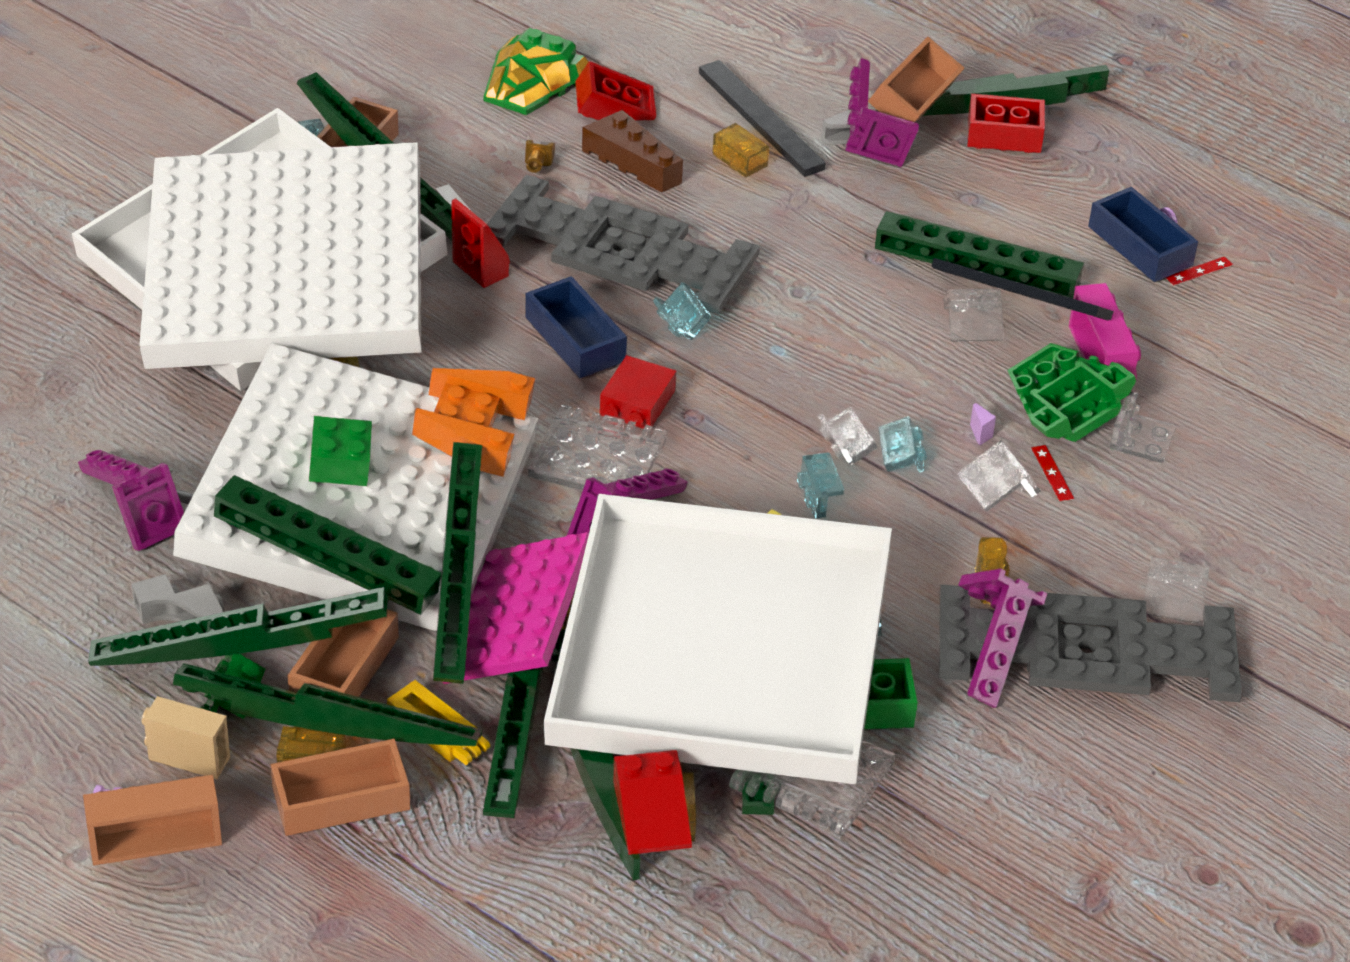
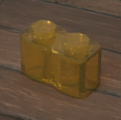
M982 537L980 539L975 573L1003 569L1006 571L1005 576L1009 577L1010 567L1006 561L1007 545L1003 538ZM984 599L980 600L982 603H990Z

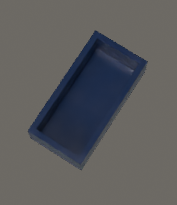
M1132 186L1092 203L1088 227L1153 282L1194 265L1198 241Z
M572 276L525 293V318L580 379L620 364L627 354V336Z

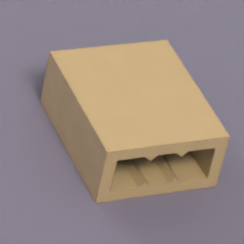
M159 696L156 697L151 707L145 709L142 716V725L145 727L146 736L144 744L147 746L149 760L203 776L213 775L214 779H218L230 759L227 717L225 715Z

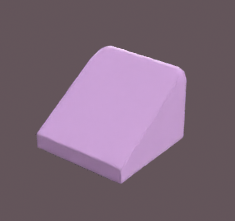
M975 403L972 408L970 426L977 443L982 445L993 437L996 417Z

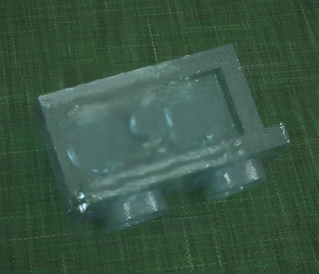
M830 453L802 456L801 472L797 473L798 486L800 489H804L806 507L811 508L814 518L826 517L828 497L843 495L844 487Z

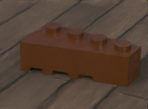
M623 110L582 127L583 152L587 154L595 153L599 156L598 160L606 164L610 161L618 165V170L621 172L637 175V180L660 192H665L682 184L683 159Z

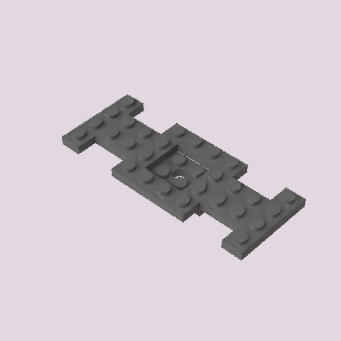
M527 174L487 223L503 247L515 232L557 245V247L551 253V262L636 289L647 291L652 283L657 285L659 280L663 278L701 290L695 298L694 307L716 314L721 312L760 252V246L738 239L734 241L727 253L684 241L683 239L688 233L689 224L603 197L594 196L585 210L543 197L549 190V181Z
M940 585L939 678L969 681L970 659H979L995 610L970 608L968 591L955 585ZM1047 593L1043 605L1029 607L1012 662L1027 663L1029 686L1149 695L1151 689L1150 673L1208 678L1209 700L1240 703L1242 695L1234 608L1204 605L1202 613L1203 626L1147 622L1146 601ZM1082 648H1087V649H1090V650L1093 651V652H1092V653H1084V652H1082L1081 649H1082Z

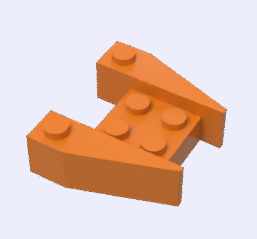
M433 368L428 395L438 397L439 400L434 412L416 408L412 435L452 456L453 442L482 445L480 471L504 477L511 458L514 434L494 429L492 426L497 413L525 420L532 401L535 378L510 371Z

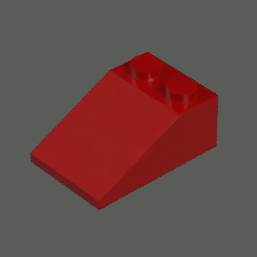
M591 61L587 63L575 81L578 113L587 118L600 120L621 110L635 121L655 120L656 118L654 90L650 84Z
M455 198L452 200V262L480 286L486 288L509 276V255L490 227Z
M677 750L615 756L613 782L628 855L692 848L683 775Z

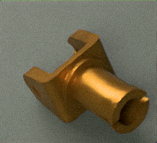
M527 140L525 146L527 170L537 173L541 170L542 166H551L555 154V143L550 142L548 145L535 144L533 140Z

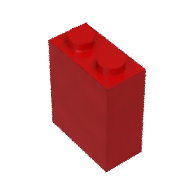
M626 355L600 394L599 415L650 431L676 390L677 371Z

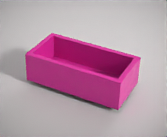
M1106 283L1075 286L1073 299L1114 311L1111 320L1107 321L1071 310L1068 327L1082 357L1089 360L1091 355L1096 356L1101 364L1110 366L1111 362L1118 363L1134 374L1137 379L1136 366L1137 361L1141 359V350L1139 345H1136L1133 340L1131 328L1126 326L1122 310H1119L1116 305L1115 295L1110 292Z

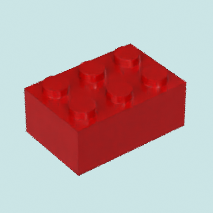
M971 94L967 147L1041 153L1045 131V100Z

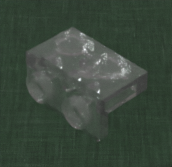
M851 407L829 421L826 420L823 414L818 416L822 423L819 430L826 441L833 440L834 443L830 446L838 459L844 457L849 465L854 464L878 448Z

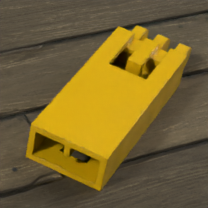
M416 680L387 699V705L475 727ZM481 736L476 746L428 744L449 762L457 758L465 765L472 762V757L477 758L480 756L481 750L485 752L490 748V743L483 736Z

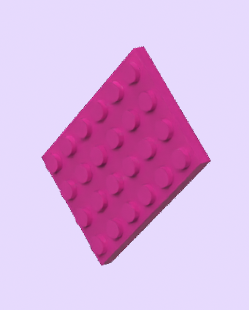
M588 532L570 534L550 540L545 539L529 544H519L514 547L494 549L488 552L471 594L464 681L548 666L577 586L588 541Z

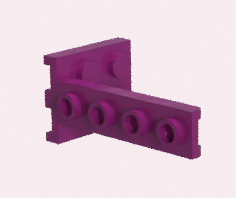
M861 58L858 66H853L849 78L852 81L849 89V95L852 96L848 104V110L851 111L847 120V124L850 125V136L846 143L845 151L902 167L919 130V123L868 109L870 62Z
M102 450L92 451L86 455L85 459L78 462L83 473L113 485L112 488L135 550L140 551L175 534L184 511L167 464L161 463L153 468H147Z
M668 468L627 479H618L606 484L594 477L586 479L567 535L590 532L599 494L654 500L682 493L686 489L688 481L679 477L680 474L677 471Z
M1003 569L965 574L961 576L958 586L968 591L967 594L980 600L984 599L990 602V606L995 609L967 692L968 696L977 699L991 708L997 707L1029 607L1043 605L1047 597V593L1044 591L1035 592L1028 588L1029 583L1022 579H1016L1015 581L1005 576L1006 571Z

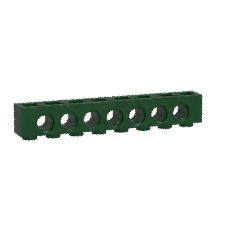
M885 212L876 231L875 249L932 264L933 259L936 258L1072 299L1074 298L1075 286H1079L1081 283L1083 262L893 212Z
M233 475L215 495L214 517L367 590L384 587L388 600L419 615H422L439 593L441 572L394 551L377 541L358 534L354 530L339 525L326 517L320 516L301 505H297L275 493L265 490L250 481Z

